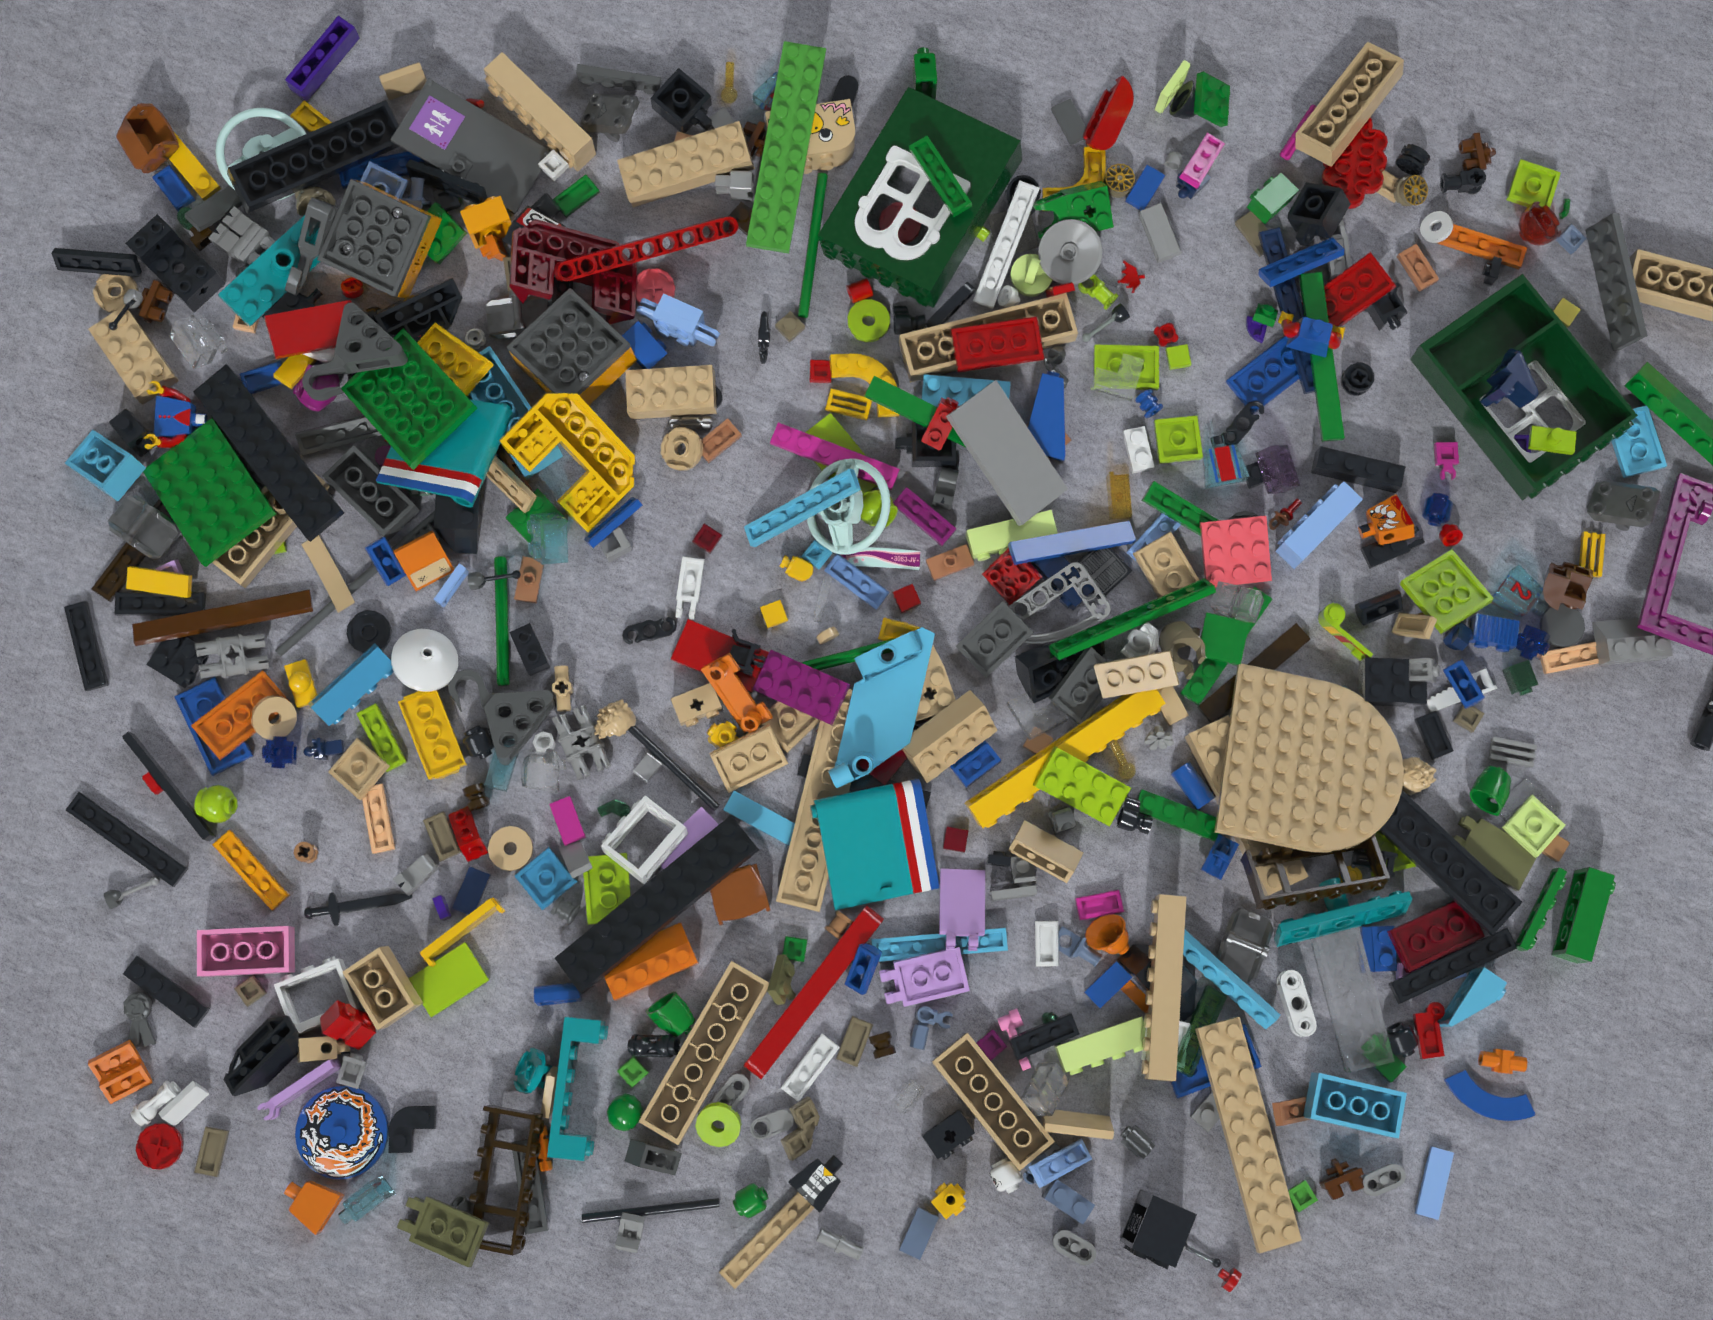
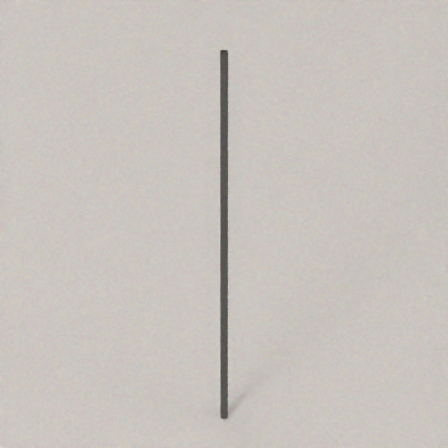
M435 510L393 546L392 550L413 541L412 535L419 534L421 529L425 530L428 523L432 525L434 523ZM374 564L348 586L351 595L378 572ZM329 602L275 650L280 657L332 613L336 609L333 602Z

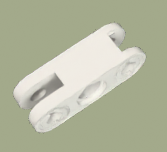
M1295 970L1283 971L1277 976L1276 985L1289 1027L1296 1036H1310L1316 1031L1317 1025L1303 978ZM1288 978L1292 980L1291 985L1287 983ZM1294 997L1299 998L1301 1001V1006L1298 1010L1294 1009L1291 1004ZM1302 1022L1305 1023V1028H1304V1029L1301 1028V1023H1302Z

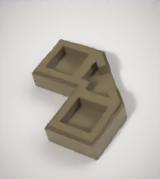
M808 1096L789 1108L798 1128L780 1140L788 1159L792 1161L811 1149L814 1129L818 1125L820 1118L811 1097Z

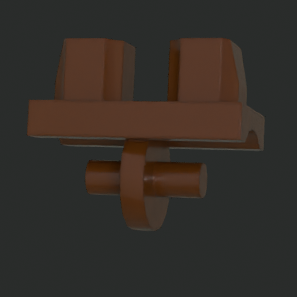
M747 121L743 128L745 135L751 137L749 142H747L751 157L755 151V155L761 157L763 154L766 136H764L763 140L761 139L766 130L764 129L765 123L759 121L758 124Z
M1480 132L1473 133L1470 138L1461 140L1458 145L1461 154L1470 153L1471 159H1464L1462 164L1463 171H1470L1473 168H1480L1484 171L1487 169L1486 165L1492 163L1491 157L1496 155L1495 148H1489L1487 142L1482 143Z
M153 280L150 289L144 287L142 292L143 301L137 307L141 309L139 316L150 324L152 321L163 322L166 312L164 309L158 308L160 301L169 304L174 296L159 281Z
M1334 1158L1331 1160L1332 1167L1325 1171L1328 1176L1334 1173L1336 1175L1319 1182L1321 1189H1325L1330 1198L1336 1200L1344 1196L1340 1186L1344 1182L1348 1183L1351 1192L1364 1188L1361 1175H1364L1362 1168L1358 1167L1343 1172L1342 1170L1349 1168L1347 1161L1339 1164L1338 1160Z

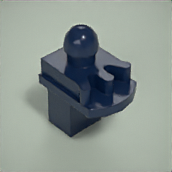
M1181 171L1177 176L1178 184L1176 185L1180 189L1178 191L1179 198L1184 199L1188 197L1192 199L1209 183L1212 177L1206 174L1200 186L1196 189L1179 178L1183 172Z
M1460 622L1445 634L1443 641L1448 648L1463 651L1473 636V630L1467 627L1465 623Z
M320 737L312 739L313 746H307L303 751L305 756L312 757L314 755V759L328 760V756L341 755L345 752L343 740L325 742Z

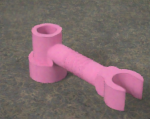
M1017 1008L1009 1011V1014L997 1018L1001 1030H1007L1009 1038L1017 1035L1016 1028L1024 1025ZM1027 1057L1019 1060L1023 1071L1031 1068Z

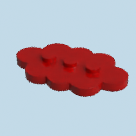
M1371 118L1367 120L1332 167L1323 163L1325 166L1322 174L1323 185L1342 188L1351 203L1348 209L1359 207L1364 201L1365 194H1374L1383 185L1384 177L1382 172L1387 165V156L1384 152L1386 151L1388 140L1385 133L1381 130L1372 129L1373 123Z

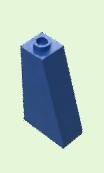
M1047 371V374L1042 373L1028 429L1048 458L1063 462L1065 460L1064 379L1059 378V373Z

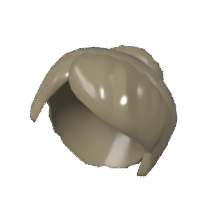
M309 186L295 193L297 214L301 216L306 214L308 203L312 197L334 206L336 204L333 195L318 186Z

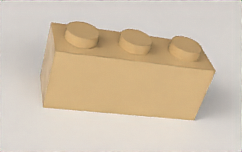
M1025 820L1008 849L1009 852L1065 883L1073 875L1083 855V852L1074 846L1063 842L1056 836L1043 831Z

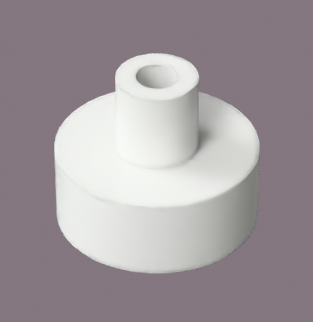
M1006 285L999 292L998 304L1000 306L1008 308L1020 303V297H1018V290L1016 288Z

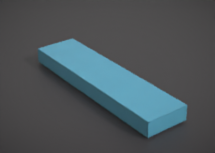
M733 791L723 811L790 846L795 823Z

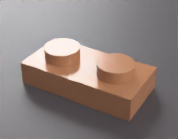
M1417 244L1397 255L1398 260L1419 292L1439 280Z
M728 418L701 439L703 443L702 457L708 464L742 437V434Z
M1307 1096L1272 1103L1276 1126L1310 1120L1303 1116Z

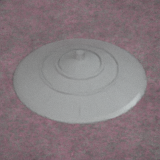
M1070 219L1055 223L1044 233L1040 241L1038 250L1039 260H1041L1040 265L1047 276L1058 283H1082L1089 279L1100 265L1102 259L1101 240L1096 231L1082 221Z

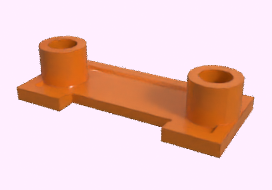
M728 653L702 667L701 671L744 733H752L761 724L771 720L773 716L763 701L758 704L755 703L735 673L740 670L739 665L732 655Z

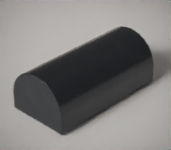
M1396 588L1355 604L1356 615L1363 626L1403 610L1402 595Z

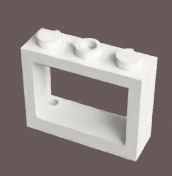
M644 796L641 800L638 799L633 804L632 811L627 817L623 816L618 821L617 828L612 834L608 833L601 845L603 852L644 885L688 835L687 828L647 796ZM650 812L672 831L638 869L616 852L615 849L644 815Z
M335 956L323 960V965L316 968H314V965L305 967L300 970L301 974L294 977L292 974L285 975L279 978V983L274 984L284 1014L290 1016L299 1032L298 1036L321 1027L320 1017L323 1015H318L300 1023L288 989L337 969L349 1001L348 1004L361 1010L356 994L342 973L346 970L343 959H335Z

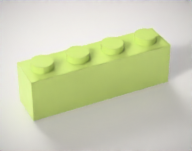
M1052 510L1037 513L1020 526H1018L1014 519L969 529L965 535L972 559L983 561L991 558L990 555L999 553V556H1001L1009 548V542L1057 534L1058 532Z
M1141 1016L1054 1047L1063 1072H1070V1075L1082 1072L1083 1066L1091 1064V1067L1094 1068L1105 1064L1103 1059L1112 1057L1113 1060L1125 1057V1052L1132 1049L1134 1053L1142 1051L1146 1028Z

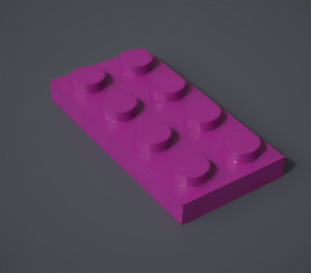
M770 650L753 690L833 725L850 684Z

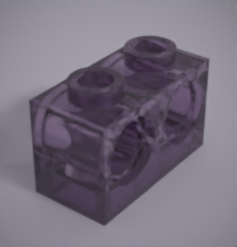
M1274 445L1255 453L1268 494L1285 493L1300 486L1288 445Z

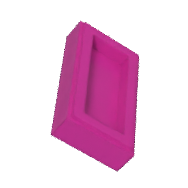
M570 796L549 804L565 846L586 838Z
M1120 890L1075 898L1079 921L1124 912Z

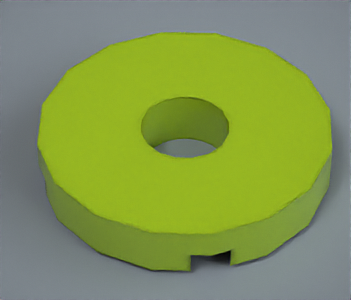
M873 299L861 300L855 303L849 311L847 317L848 328L857 340L875 342L887 333L890 326V314L886 307ZM871 316L875 322L873 325L867 326L863 323V318Z
M720 1102L706 1105L699 1112L696 1119L695 1127L697 1134L702 1141L710 1146L724 1147L732 1144L739 1136L742 1125L737 1111L735 1112L731 1109L732 1107L728 1104ZM721 1121L725 1127L721 1129L716 1128L713 1122Z

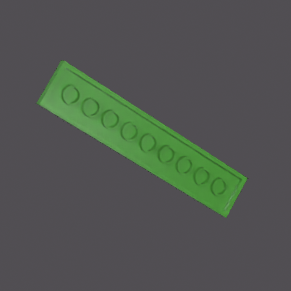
M787 41L783 43L746 247L788 254L790 252L826 48Z

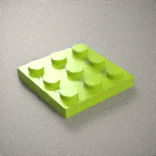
M1453 549L1401 580L1399 584L1424 615L1433 616L1437 619L1434 627L1440 634L1487 606L1494 599Z

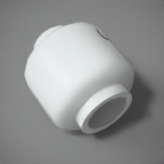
M1008 1158L991 1166L992 1170L989 1175L998 1191L1006 1190L1009 1194L1020 1188L1018 1183L1023 1180V1175Z

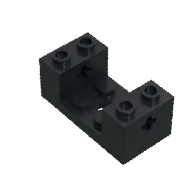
M158 214L125 243L193 313L225 285V282L203 258L196 255ZM177 264H184L185 267L182 272H174V267Z

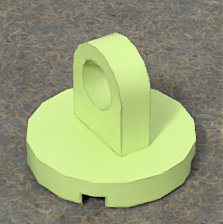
M1037 254L1021 256L1014 262L1011 268V283L1024 296H1038L1044 293L1052 283V279L1042 269L1040 265L1041 260H1039Z

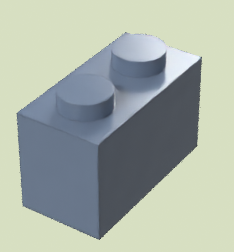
M1058 1179L1052 1181L1042 1195L1044 1199L1082 1225L1095 1207L1092 1202Z

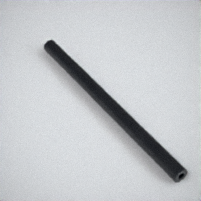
M632 726L628 729L639 742L713 811L720 806L716 800L638 727Z
M719 1198L585 1213L582 1214V1223L621 1219L623 1212L638 1216H649L720 1207Z

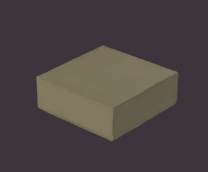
M1462 705L1453 722L1472 733L1485 713L1473 706L1465 709Z
M255 975L250 976L234 988L247 1007L267 994Z

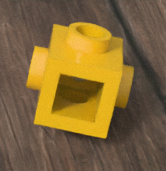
M943 1182L934 1191L936 1195L930 1202L945 1219H948L952 1214L957 1216L964 1210L966 1199L963 1196L966 1192L958 1183L953 1186L951 1182L947 1185ZM950 1195L953 1196V1201L947 1203L946 1198Z

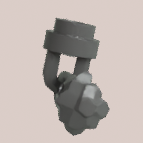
M1057 346L1048 351V357L1044 359V365L1048 371L1060 374L1059 378L1064 379V388H1066L1069 379L1055 365L1065 360L1066 352L1062 347Z

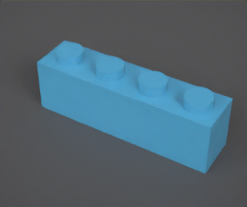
M374 643L308 703L309 706L328 726L332 723L334 725L343 719L344 712L349 708H355L361 702L360 698L365 693L370 694L378 686L376 684L382 678H388L394 672L391 659Z

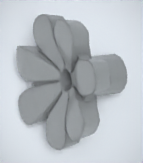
M1155 726L1154 732L1147 734L1144 743L1150 744V750H1156L1158 746L1160 749H1166L1167 746H1172L1174 741L1171 733H1164L1162 726Z

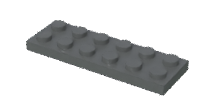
M1612 213L1585 231L1613 351H1617L1648 335L1619 213Z

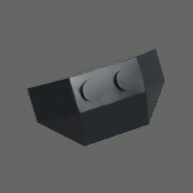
M450 278L428 286L391 304L374 315L378 325L392 338L404 328L418 342L434 323H437L444 329L452 326L462 296L454 279Z
M481 489L473 507L462 506L451 497L436 494L434 530L455 553L477 554Z
M1133 944L1117 960L1145 992L1150 991V982L1147 981V970L1151 968V959L1148 958L1149 945ZM1184 965L1182 966L1179 1021L1183 1022L1194 1013L1197 979Z
M290 1016L268 1018L236 1050L230 1063L229 1071L223 1079L232 1096H238L267 1086L298 1054L299 1032Z

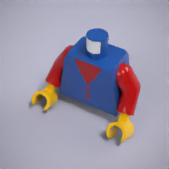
M1284 311L1281 312L1278 323L1282 326L1283 334L1288 337L1286 347L1326 357L1328 347L1337 349L1340 346L1345 327H1337L1322 320L1302 317L1297 322L1292 323L1294 315Z
M157 381L148 382L155 385L156 390L154 392L146 390V392L150 395L159 393L160 396H156L154 434H148L144 437V439L152 441V444L144 446L146 449H152L155 445L158 448H173L194 432L195 426H202L208 421L207 414L196 413V406L191 403L190 398L180 391L166 386L161 387Z

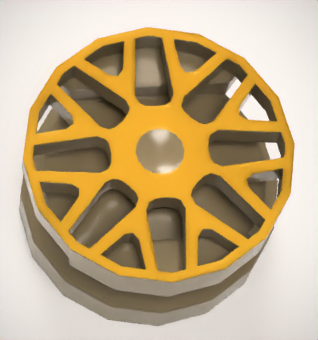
M1115 164L1107 170L1103 183L1107 185L1110 196L1121 198L1130 193L1135 181V175L1129 166Z
M1418 175L1401 177L1394 185L1396 187L1395 192H1393L1394 198L1397 203L1402 204L1401 206L1407 207L1422 204L1428 195L1427 183L1424 178Z

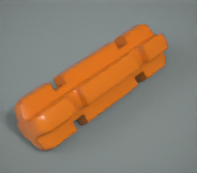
M544 1126L543 1132L539 1137L541 1149L538 1159L541 1161L539 1162V1168L542 1172L550 1171L553 1168L552 1160L547 1157L549 1138L546 1137L548 1135L546 1126Z

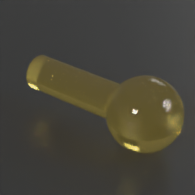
M726 62L725 88L721 91V98L725 103L730 104L736 101L738 94L734 88V63Z
M1117 740L1109 742L1119 764V776L1125 780L1133 778L1136 773L1135 766L1127 762Z

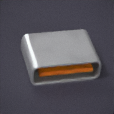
M648 752L633 770V773L648 783L661 767L662 762Z

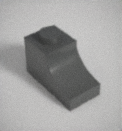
M631 1139L624 1161L640 1168L675 1176L682 1153Z

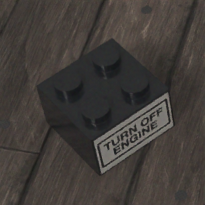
M1365 657L1359 661V695L1372 706L1403 707L1409 703V659Z

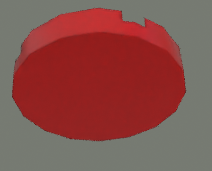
M155 1123L146 1127L140 1133L136 1144L138 1159L144 1166L152 1169L161 1170L172 1166L179 1160L183 1152L181 1133L174 1126L167 1123Z

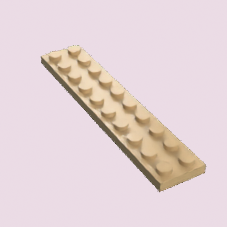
M848 689L833 725L820 720L776 902L820 912L828 880V871L817 818H812L810 805H814L813 800L849 793L851 782L836 788L828 770L835 767L853 691L851 689Z
M1240 1017L1195 1028L1257 1253L1267 1252L1302 1241Z

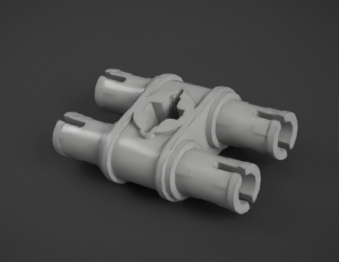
M238 634V636L217 637L215 641L195 643L197 657L211 654L220 656L218 663L198 665L199 671H206L200 672V679L214 676L226 678V676L247 675L249 671L269 669L267 655L252 658L244 656L246 649L265 647L264 634L250 636ZM230 647L234 654H238L234 660V665L230 658H226Z
M586 705L580 706L583 715L580 714L578 707L573 710L580 726L578 731L571 730L566 714L559 715L562 724H560L557 716L552 718L560 736L558 737V742L561 743L565 752L566 761L568 763L571 762L577 780L584 779L580 771L581 769L585 777L591 775L583 758L585 754H592L598 771L604 770L601 761H603L606 769L611 767L604 751L605 742L598 738L599 734L594 735L596 731L594 726L596 724L592 722ZM581 737L583 740H588L582 748L580 745H576Z

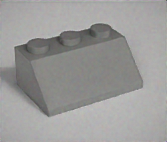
M1639 618L1592 622L1599 665L1663 660L1673 656L1670 639L1637 628Z

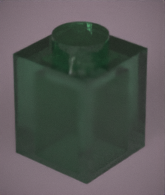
M1529 660L1502 670L1512 695L1518 692L1520 696L1533 692L1532 688L1538 685Z

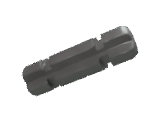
M671 417L670 429L676 427L712 429V418L682 417V419H679V417Z

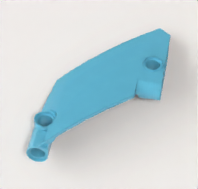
M921 627L854 658L863 679L854 683L835 767L828 770L836 788L869 774L875 767L910 743L935 633ZM885 649H891L894 652V657L891 661L887 662L882 658V653ZM860 759H866L869 762V768L865 772L858 769L857 763Z

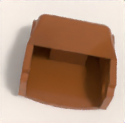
M140 103L137 106H133L124 117L116 134L118 142L134 168L142 170L143 173L155 171L162 163L171 158L179 148V143L169 122L151 103Z
M757 863L737 868L710 890L720 926L724 925L723 921L745 918L765 908L767 912L771 911Z

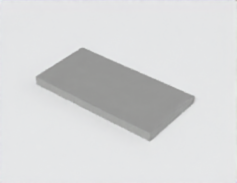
M997 380L991 382L946 416L1018 526L1023 525L1068 490Z

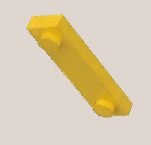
M175 133L179 148L169 160L202 200L205 201L221 190V188Z

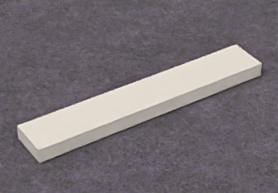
M1019 180L973 299L974 303L993 310L1032 210L1033 203L1039 192V187Z

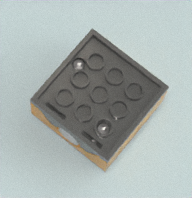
M351 179L317 260L393 297L406 298L412 292L442 219L366 182Z
M571 288L507 346L515 363L546 393H577L588 406L637 361L630 343Z

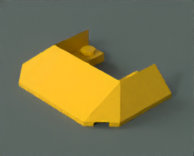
M545 393L499 440L507 453L513 455L529 472L558 443L575 459L586 472L557 502L566 510V514L588 533L634 487L633 465H635V455L577 393Z

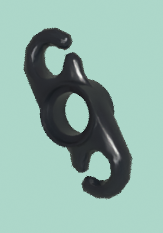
M763 311L761 314L758 329V347L761 364H765L767 361L770 340V328L766 311Z
M1260 401L1248 402L1234 418L1231 426L1226 428L1227 432L1235 434V440L1229 441L1226 433L1221 434L1225 445L1230 447L1237 445L1251 430L1254 422L1260 417L1258 414H1251V407L1257 406L1259 413H1264V406ZM1245 417L1248 419L1249 426L1247 429L1242 430L1237 427L1236 422L1239 418Z
M667 617L666 621L671 624L670 630L667 631L662 628L664 619L661 618L657 621L646 620L627 626L623 631L622 637L625 643L631 645L633 640L628 638V633L635 631L637 637L634 641L636 643L644 640L654 641L672 635L676 631L677 624L673 618ZM653 625L656 628L655 634L650 637L644 635L643 629L645 626Z

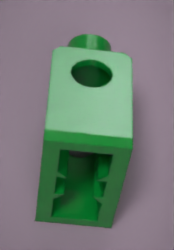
M921 47L917 49V54L913 56L914 89L936 100L937 70L935 54L929 53L928 48Z

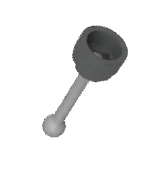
M152 877L150 881L122 893L118 890H109L103 893L105 901L110 909L116 908L122 903L124 896L150 885H158L159 878Z

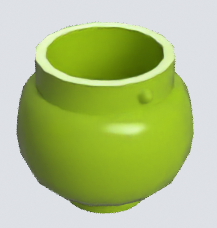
M872 490L863 494L861 520L870 526H876L880 517L882 507L880 490ZM891 496L890 513L885 528L893 522L898 511Z
M221 785L205 787L199 790L195 798L196 814L213 823H222L229 820L236 812L238 806L237 798L233 792Z

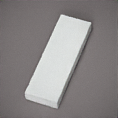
M821 1034L782 1085L781 1089L799 1102L840 1047L824 1034Z

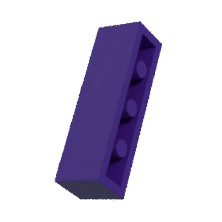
M338 15L286 77L285 81L289 89L308 102L360 39L356 28Z

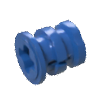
M1151 389L1142 392L1135 399L1136 403H1140V409L1146 412L1145 418L1154 416L1163 408V404L1157 403L1158 399L1152 395L1153 391Z

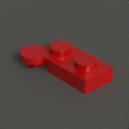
M1439 1002L1428 1004L1426 1012L1413 1014L1420 1059L1445 1056L1440 1025L1438 1023V1020L1444 1016L1445 1009Z

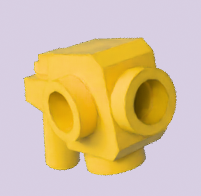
M728 721L721 724L713 723L706 732L709 735L708 742L716 748H720L739 739L735 736L737 727Z

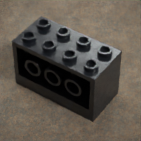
M1140 1189L1120 1241L1125 1244V1249L1146 1260L1147 1258L1165 1269H1168L1169 1265L1176 1268L1197 1214Z

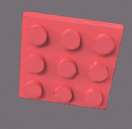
M1265 515L1200 522L1204 577L1206 580L1215 585V587L1272 581L1267 517Z

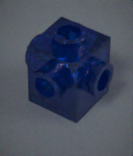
M1526 624L1523 633L1520 632L1518 634L1516 649L1521 652L1520 656L1532 661L1533 658L1540 660L1541 656H1545L1548 652L1550 635L1543 630Z
M273 736V740H266V745H263L262 758L265 759V763L271 764V768L285 769V765H296L298 743L287 741V737Z

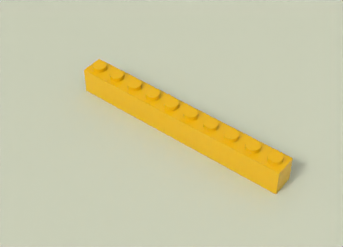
M1157 689L1121 695L967 800L964 804L980 827L989 828L997 823L999 817L1012 813L1016 809L1015 806L1021 802L1030 801L1034 797V793L1040 790L1033 784L1054 746L1086 762L1094 752L1099 753L1107 747L1106 744L1110 741L1122 738L1125 735V731L1129 728L1141 725L1143 719L1148 715L1152 716L1161 711V707L1166 704Z

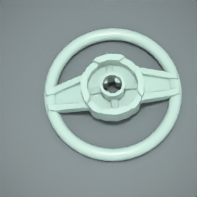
M252 108L236 114L226 122L218 135L215 153L220 173L233 189L234 187L227 175L228 167L224 155L225 143L233 128L246 119L260 116L277 119L290 127V129L274 137L265 134L251 138L242 149V156L228 167L305 135L306 133L293 118L283 112L270 108Z
M843 459L830 464L820 472L810 488L811 490L819 486L834 472L837 471L835 475L837 476L848 469H853L856 477L858 476L859 469L866 471L874 478L879 487L882 500L879 520L873 531L859 543L853 545L852 524H857L861 519L863 510V493L861 490L818 513L825 520V523L828 524L833 543L827 540L820 532L815 515L807 519L809 530L815 540L836 554H854L872 545L883 532L890 513V493L884 477L874 466L859 459Z

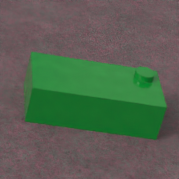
M1591 867L1574 870L1552 956L1577 964L1592 962L1608 900L1615 890V875Z

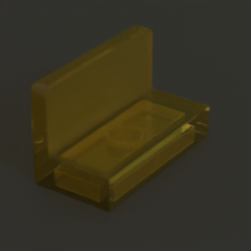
M1110 471L1106 476L1109 520L1132 518L1129 474L1114 475V472Z

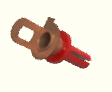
M1296 499L1287 509L1282 508L1280 513L1274 511L1276 515L1269 522L1270 529L1275 530L1280 524L1288 526L1289 521L1294 518L1293 513L1302 502ZM1277 520V525L1273 527L1272 522Z

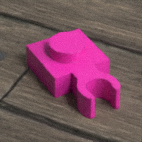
M1436 442L1434 444L1435 466L1442 465L1440 479L1444 480L1445 472H1449L1451 480L1456 477L1453 465L1459 464L1458 442Z

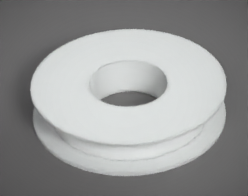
M1436 211L1424 218L1420 226V232L1426 241L1438 243L1445 240L1451 234L1453 221L1447 213ZM1442 223L1439 230L1432 231L1433 225Z

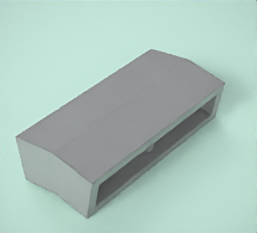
M1162 203L1141 210L1138 216L1157 263L1182 254Z

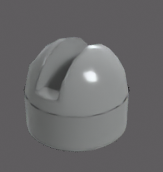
M1178 152L1169 153L1164 165L1169 169L1179 170L1183 162L1181 154Z

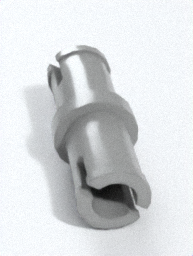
M823 1227L816 1240L833 1248L834 1252L838 1254L842 1252L857 1261L861 1257L864 1248L847 1240L846 1236H838L825 1230Z

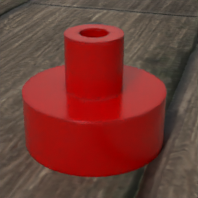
M1455 524L1443 525L1439 533L1441 542L1447 547L1458 544L1463 538L1462 531Z
M1222 1268L1217 1275L1223 1279L1221 1287L1231 1292L1238 1284L1242 1273L1235 1268H1232L1229 1272Z

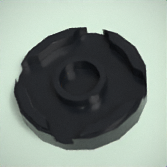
M365 610L357 613L349 622L346 635L351 646L363 654L374 643L381 650L386 648L391 640L392 629L390 622L384 615L377 611Z

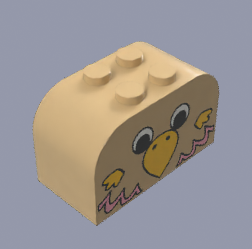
M850 99L816 105L804 174L811 173L812 170H831L833 167L844 165L853 156L855 149V124ZM771 111L765 112L766 131L768 129Z

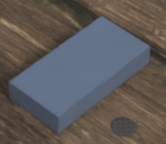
M918 1207L899 1250L920 1260L939 1217Z

